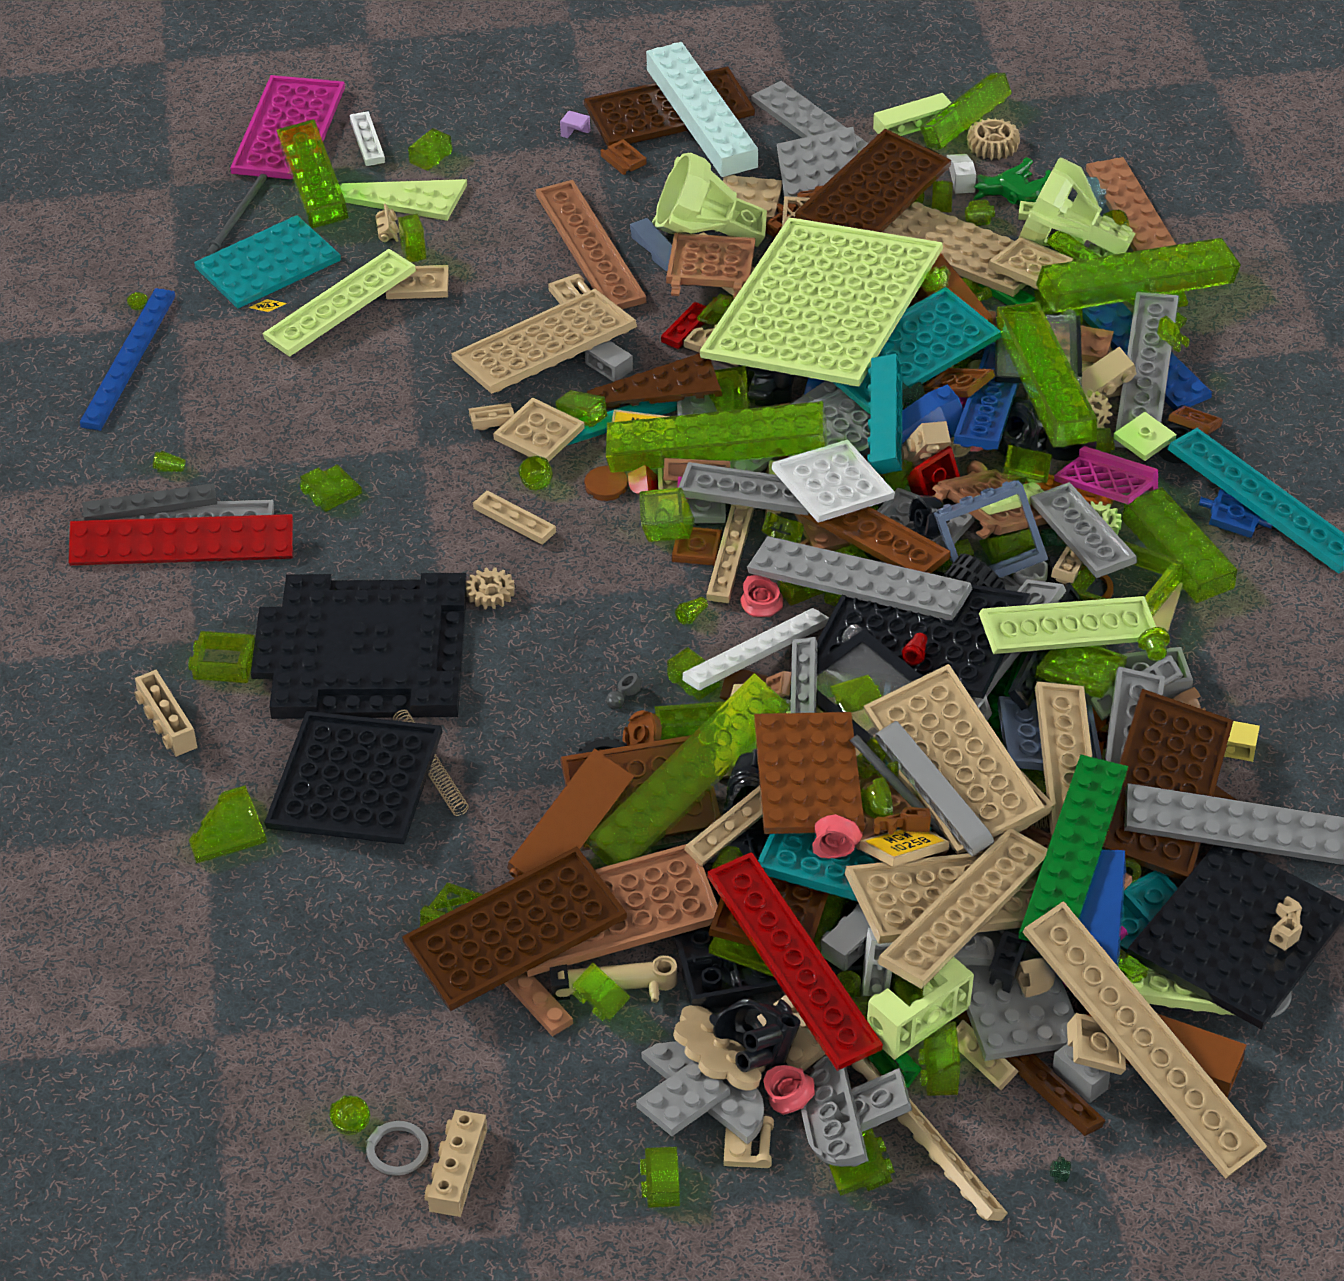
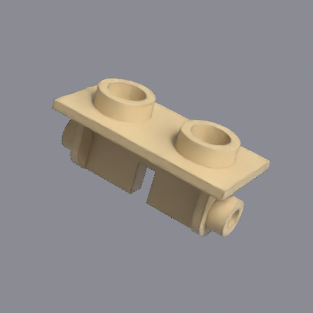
M386 203L384 204V210L376 214L378 237L382 242H387L391 238L398 242L397 233H399V229L395 222L397 216L393 209L390 210Z

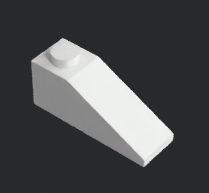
M967 154L947 155V158L952 160L949 170L955 194L975 193L976 171L973 161Z
M868 928L864 951L861 1011H868V1002L873 995L880 994L887 988L890 989L892 972L877 962L879 955L893 942L878 944L871 928Z

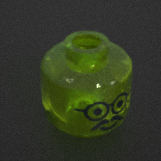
M986 199L970 201L968 207H965L966 222L973 223L975 226L989 225L992 217H995L994 205L990 206L989 201Z

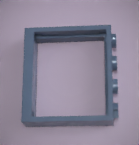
M1018 480L1006 481L1002 484V487L996 489H985L981 491V495L975 497H964L959 500L960 503L955 505H943V508L938 509L934 513L945 548L950 550L951 565L958 558L946 521L1016 494L1018 495L1036 548L989 567L1001 578L1048 560L1024 487Z

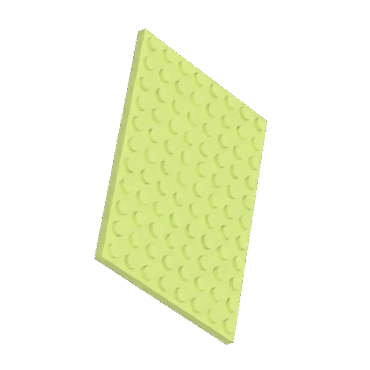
M789 217L700 349V358L859 387L868 373V368L871 367V358L878 357L943 250V244L937 241Z

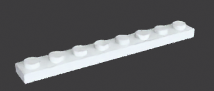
M811 608L683 672L682 680L695 689L701 690L792 644V640L802 639L824 628L829 617Z

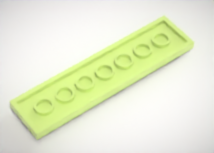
M388 249L263 333L264 340L290 357L416 272L415 265Z
M1144 596L983 608L979 612L993 654L1156 641L1160 636Z

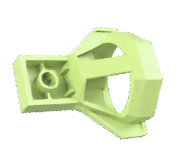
M685 153L675 159L674 167L668 175L659 199L656 216L652 224L657 229L669 234H691L715 230V232H722L730 237L756 238L755 246L758 247L765 238L767 210L736 198L737 193L711 171V164L705 158L693 153Z
M1060 157L1030 211L1019 238H1025L1042 246L1082 249L1086 240L1123 258L1136 233L1132 232L1133 230L1126 225L1120 226L1114 223V220L1108 216H1100L1102 208L1098 205L1082 167ZM1072 188L1078 193L1074 202L1068 199ZM1061 211L1065 213L1064 217L1059 216ZM1052 228L1059 231L1055 239H1047Z

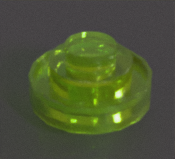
M946 266L932 268L924 276L925 280L922 283V287L927 292H935L947 287L951 272Z

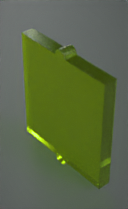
M869 674L830 686V690L835 697V703L840 705L843 712L853 713L862 710L864 705L882 697L879 692V686L874 684Z

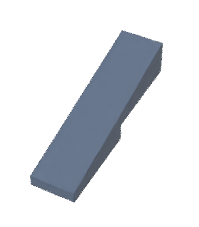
M648 218L631 223L632 239L651 253L652 260L665 271H668L672 249L669 241Z

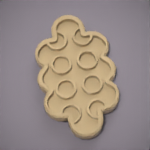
M689 1005L684 1007L680 1015V1022L675 1026L673 1036L679 1044L685 1046L684 1052L686 1056L698 1062L700 1071L710 1078L727 1079L732 1086L741 1090L756 1089L759 1086L761 1073L765 1070L766 1065L747 1072L740 1071L736 1065L735 1057L738 1052L746 1050V1048L736 1041L719 1039L714 1036V1026L709 1020V1016L712 1013L701 1006Z

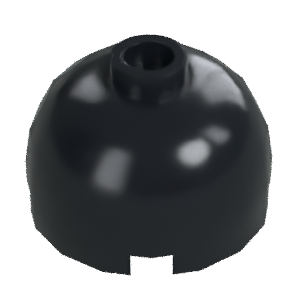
M916 496L917 499L911 501L909 508V522H914L915 529L911 530L929 540L939 537L941 533L934 513L938 509L943 508L944 503L934 496Z

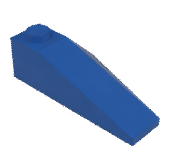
M948 384L928 392L902 410V444L921 423L947 421L950 438L954 437L963 407L959 397Z

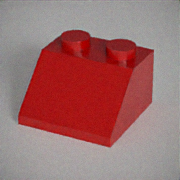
M946 447L911 471L907 480L912 493L933 496L936 494L933 487L939 481L960 477L952 447Z

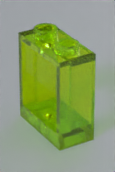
M200 631L198 640L194 641L193 657H190L188 662V669L192 670L193 679L248 683L251 674L255 635ZM206 649L241 651L237 663L202 661Z

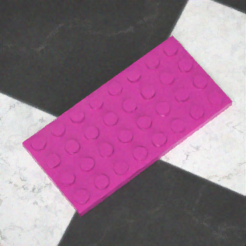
M270 75L230 167L231 174L250 176L265 174L267 177L307 181L344 92L345 83L343 81Z

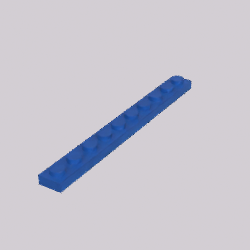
M154 289L80 420L82 428L101 431L175 298V291Z

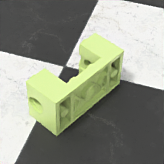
M953 957L924 986V997L915 1000L910 1007L888 988L880 994L873 995L868 1002L867 1021L883 1043L882 1049L895 1060L967 1010L971 1004L974 974Z

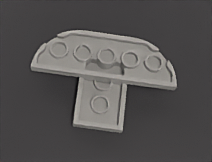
M677 1041L657 1043L641 1052L642 1059L666 1078V1080L636 1100L637 1108L669 1135L674 1136L706 1112L747 1145L760 1132L763 1125L764 1103L757 1088L741 1090L732 1086L727 1079H713L704 1075L698 1067L699 1063L689 1059L684 1052L685 1046Z
M825 1055L813 1066L815 1070L810 1075L814 1079L815 1095L801 1109L808 1143L816 1156L823 1162L834 1166L855 1167L869 1161L862 1132L912 1111L904 1076L898 1068L851 1089L846 1067L837 1071L827 1055Z

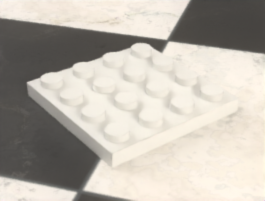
M849 440L772 463V470L818 523L894 499L895 492Z

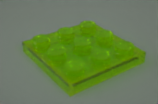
M1099 646L1051 649L1038 665L1035 676L1058 684L1084 686L1085 693L1102 699L1115 681L1118 667L1124 668L1127 664L1128 656Z

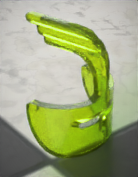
M768 511L761 530L770 537L800 543L804 525ZM782 524L781 531L790 533L791 535H786L771 529L770 527L779 530L780 525Z
M872 737L866 744L884 761L887 754L877 742L876 737ZM861 753L857 756L859 776L866 779L876 774L886 780L872 764L867 768L865 763L869 765L870 762ZM898 761L889 762L887 767L899 778Z

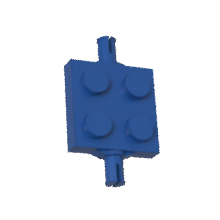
M1222 489L1219 490L1218 496L1214 501L1202 496L1200 498L1198 506L1211 509L1209 525L1252 538L1254 530L1258 525L1272 528L1271 524L1260 518V516Z

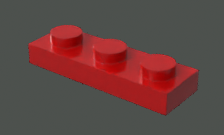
M694 302L661 335V342L679 349L684 344L686 337L695 328H700L712 316V308Z

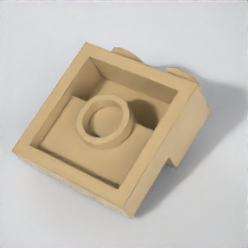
M1076 1013L1067 1023L1068 1046L1073 1047L1074 1063L1122 1075L1126 1070L1125 1056L1093 1017Z

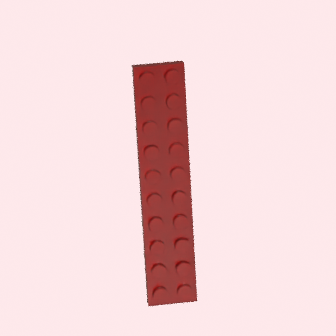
M292 514L70 521V566L293 559Z
M750 852L708 871V879L835 1069L839 1071L881 1051L883 1043L754 854Z

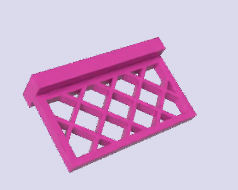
M1083 446L1079 449V457L1056 473L1054 481L1063 484L1070 482L1076 488L1129 505L1145 491L1154 492L1158 489V469Z

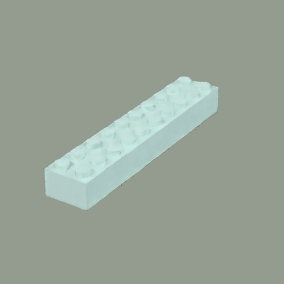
M682 42L673 43L646 51L647 71L720 176L725 177L758 168L757 146Z

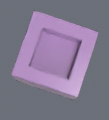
M568 111L560 121L561 136L568 138L574 130L589 133L590 116Z

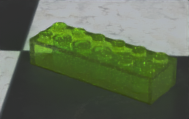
M312 119L277 129L279 144L309 226L313 229L348 219L346 202L315 120Z
M1162 487L1136 497L1129 505L1124 503L1123 522L1177 582L1183 583L1182 588L1196 604L1235 588L1237 576L1235 566Z

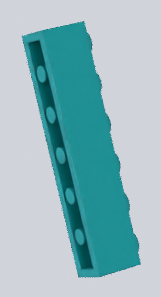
M895 353L871 358V367L868 368L871 384L868 385L871 402H868V410L871 419H868L870 431L868 446L870 454L867 455V460L879 475L902 471L903 366Z

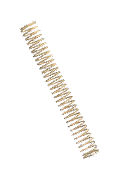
M407 711V712H403V713H408V715H404V716H407V718H406L407 720H408V719L413 720L408 711ZM435 754V759L433 760V762L435 760H437V762L433 763V766L436 767L435 769H437V772H439L440 774L445 772V774L441 775L442 777L444 775H447V777L437 782V780L440 779V777L435 779L436 776H433L434 773H431L432 770H429L430 773H428V775L434 783L437 790L439 791V793L441 794V796L443 797V799L445 800V802L447 803V805L449 806V808L451 809L453 815H455L454 810H457L455 809V807L462 804L463 800L465 801L464 805L467 804L468 808L469 805L460 793V791L458 790V788L456 787V785H452V787H455L454 790H457L456 793H459L458 796L461 797L455 802L450 803L452 800H455L458 796L452 798L451 800H448L450 797H453L454 795L452 794L449 797H446L448 794L452 793L450 791L447 794H444L446 791L450 790L449 788L445 791H442L444 788L448 787L447 785L443 788H440L442 785L446 783L444 782L441 785H439V783L444 781L446 778H449L448 781H453ZM462 799V802L458 803L455 806H452L454 803H457L459 800Z

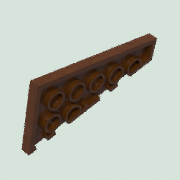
M700 353L587 391L593 410L618 408L620 404L625 403L636 406L639 405V402L649 401L650 404L683 401L685 397L696 396V399H701L708 394H715V397L723 396L711 360L700 358Z

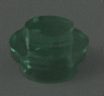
M1059 1156L1056 1161H1052L1050 1176L1054 1177V1183L1067 1182L1070 1175L1071 1162L1065 1160L1062 1156Z

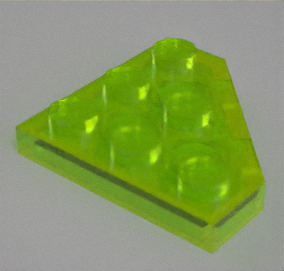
M246 785L222 792L214 809H210L202 820L200 829L190 837L189 844L196 864L267 842Z

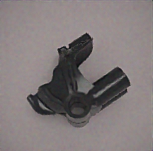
M738 365V373L742 375L745 382L750 386L749 400H755L756 405L771 406L791 402L792 385L795 375Z
M1045 395L1040 398L1023 400L1012 405L999 447L995 449L1021 469L1027 467L1032 462L1033 456L1046 450L1045 443L1051 432L1044 430L1040 433V431L1052 416L1053 411ZM1012 416H1018L1024 423L1013 428Z
M753 749V752L744 753L737 759L727 783V795L722 816L760 785L757 749ZM763 817L760 818L756 823H754L750 828L764 827Z
M742 999L731 1005L728 1009L709 1016V1020L714 1026L713 1033L716 1038L730 1039L746 1048V1050L738 1052L735 1057L736 1065L742 1072L765 1065L770 1067L784 1065L801 1024L799 1018L793 1014L791 1007L782 999L778 1001L776 1006L750 999ZM757 1009L766 1019L765 1026L754 1029L750 1024H747L745 1018L748 1011Z

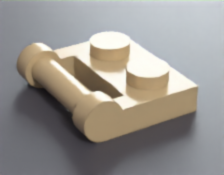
M574 274L548 284L549 291L560 304L581 295L575 287H578L583 294L591 291L584 283V278L580 274Z
M769 1116L763 1117V1125L760 1130L759 1154L757 1156H751L752 1141L747 1145L726 1128L724 1166L770 1168L772 1165V1157L769 1155L771 1130L774 1128V1119Z

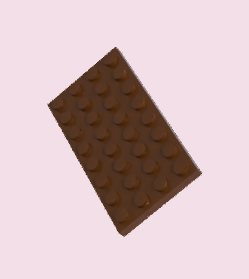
M728 66L704 72L737 119L755 115L753 105ZM656 83L584 99V106L607 147L623 139L627 143L632 144L689 131Z
M884 129L795 212V218L883 232L951 167L952 160Z
M1142 689L1119 764L1128 766V771L1102 850H1125L1126 861L1185 881L1193 871L1201 842L1124 831L1125 788L1129 783L1213 797L1234 720Z
M576 846L403 935L402 940L449 1011H452L626 920L627 912Z

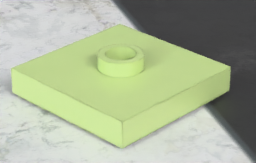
M1144 412L1116 431L1114 439L1146 461L1176 440V434Z

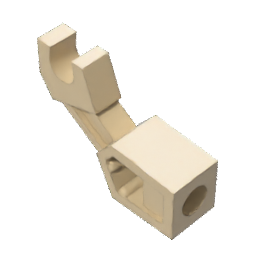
M1288 896L1283 904L1279 903L1277 905L1276 913L1282 919L1272 928L1269 939L1271 943L1283 950L1288 949L1299 941L1302 931V925L1300 924L1302 907L1299 902Z

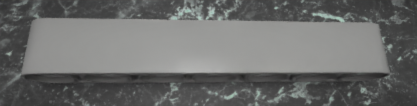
M895 721L875 734L881 748L971 856H975L994 843L990 831L899 722Z

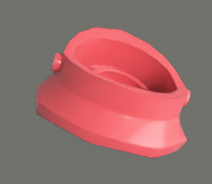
M758 575L747 576L743 583L744 593L740 598L744 611L752 617H771L783 608V596L777 583Z
M836 814L823 817L815 823L816 839L812 844L813 853L821 858L828 859L846 857L854 851L863 834L855 822Z
M781 1065L775 1066L766 1072L763 1080L764 1087L769 1095L770 1106L777 1113L785 1115L803 1109L815 1095L814 1079L804 1074L802 1068L798 1069L793 1066Z

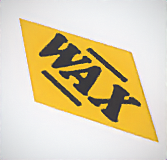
M266 299L249 308L270 312L287 303Z

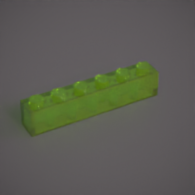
M990 73L920 126L927 148H936L937 150L945 148L947 143L958 138L961 132L970 129L974 122L980 121L982 116L993 111L995 106L1005 102L1006 98L1012 94L1006 74Z

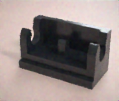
M1006 930L1003 932L989 967V971H991L989 983L993 986L996 979L1003 981V991L1010 993L1017 975L1019 963L1024 958L1028 941L1019 939V935Z

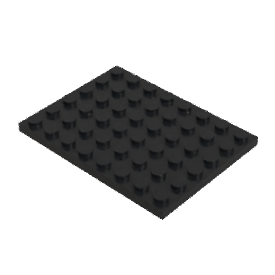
M971 584L972 590L953 621L940 617L936 618L931 615H923L919 612L914 613L898 609V607L893 608L892 606L877 604V602L872 603L871 601L859 600L842 594L817 641V663L863 628L904 661L902 649L916 633H923L928 639L925 658L917 665H908L923 677L949 664L969 695L984 699L1005 653L993 654L979 612L983 608L1029 605L1031 601L1030 593ZM861 643L825 670L827 672L902 685L911 683L864 643Z
M1214 845L1128 947L1126 956L1262 1030L1344 923V901L1245 849ZM1288 896L1299 902L1302 907L1300 914L1302 931L1299 941L1288 949L1283 950L1271 943L1269 939L1272 928L1282 919L1276 913L1277 905L1279 903L1283 904Z

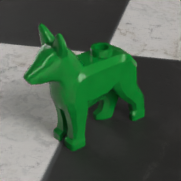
M1026 157L1020 165L1008 169L997 176L977 175L978 184L974 188L978 189L979 192L974 196L973 200L989 195H1002L1011 204H1017L1018 206H1020V201L1036 202L1052 171L1047 170L1043 178L1028 182L1027 178L1032 176L1028 169L1033 164V160Z

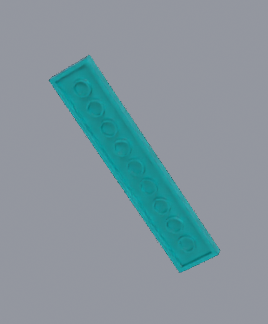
M1195 428L1169 444L1168 450L1176 455V457L1183 460L1194 470L1201 473L1227 494L1260 516V518L1274 526L1279 532L1285 534L1338 574L1344 571V533L1200 429Z

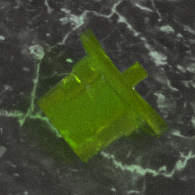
M1153 627L1144 631L1138 637L1137 643L1139 648L1146 650L1150 660L1158 661L1167 655L1166 646L1169 644L1170 636L1166 629Z

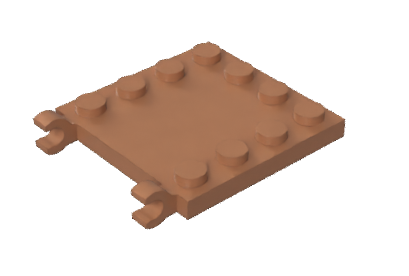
M674 233L666 276V284H671L672 286L671 296H680L681 285L733 288L734 300L751 275L756 238Z
M997 469L939 481L933 487V490L936 491V494L933 496L941 501L946 498L957 504L964 497L981 495V491L985 489H996L1002 487L1004 482H1011L1012 480ZM1031 504L1030 507L1036 525L1047 524V521ZM1022 507L991 515L980 508L969 512L983 526L982 530L976 532L983 539L989 537L991 533L1002 535L1029 528Z

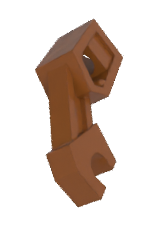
M780 203L777 204L778 214L766 222V233L774 238L782 228L784 205ZM788 203V208L795 212L796 204Z
M905 807L901 813L877 817L874 819L873 824L874 834H880V830H886L889 835H893L897 827L906 832H930V809Z

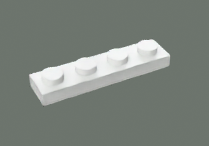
M369 111L351 114L350 121L365 165L385 163V157Z

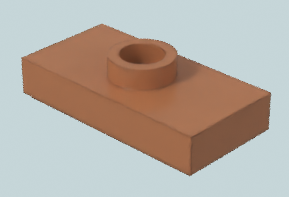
M782 671L766 679L765 699L789 696L792 672Z

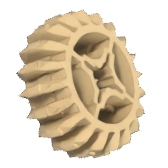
M996 117L995 119L987 118V120L980 119L979 122H974V125L970 126L967 134L968 149H971V153H976V157L983 156V159L990 158L992 160L996 158L1000 160L1001 157L1007 159L1008 155L1013 156V153L1017 152L1018 145L1020 144L1019 130L1016 129V126L1011 124L1010 121L1004 122V119L997 120Z

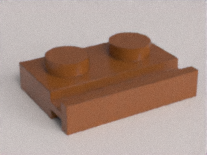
M624 139L608 146L606 150H600L601 157L623 175L628 170L631 172L647 164V158Z

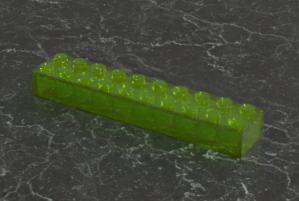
M1222 238L1045 265L1041 267L1036 286L1053 312L1056 313L1136 299L1137 292L1171 294L1231 284L1235 282L1241 264Z
M1039 302L997 307V328L1001 331V339L1052 446L1065 447L1067 445L1086 444L1097 441L1098 419Z
M823 401L610 422L607 423L606 459L610 472L614 473L634 471L643 465L648 466L650 469L664 468V458L736 461L802 454L827 446L825 408Z
M754 673L589 836L586 845L608 866L645 856L651 850L650 847L655 846L735 766L739 756L748 753L756 745L754 714L786 713L790 705Z

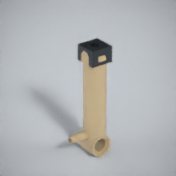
M659 956L653 962L569 970L567 969V964L550 967L551 992L556 1001L570 1000V995L649 988L651 1001L656 1003L659 1001V990L666 991L676 986L677 963L670 956Z

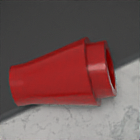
M916 633L902 649L903 659L907 664L917 665L924 660L928 640L925 634Z

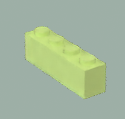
M943 93L874 113L873 129L878 134L887 129L903 136L952 121L954 105Z

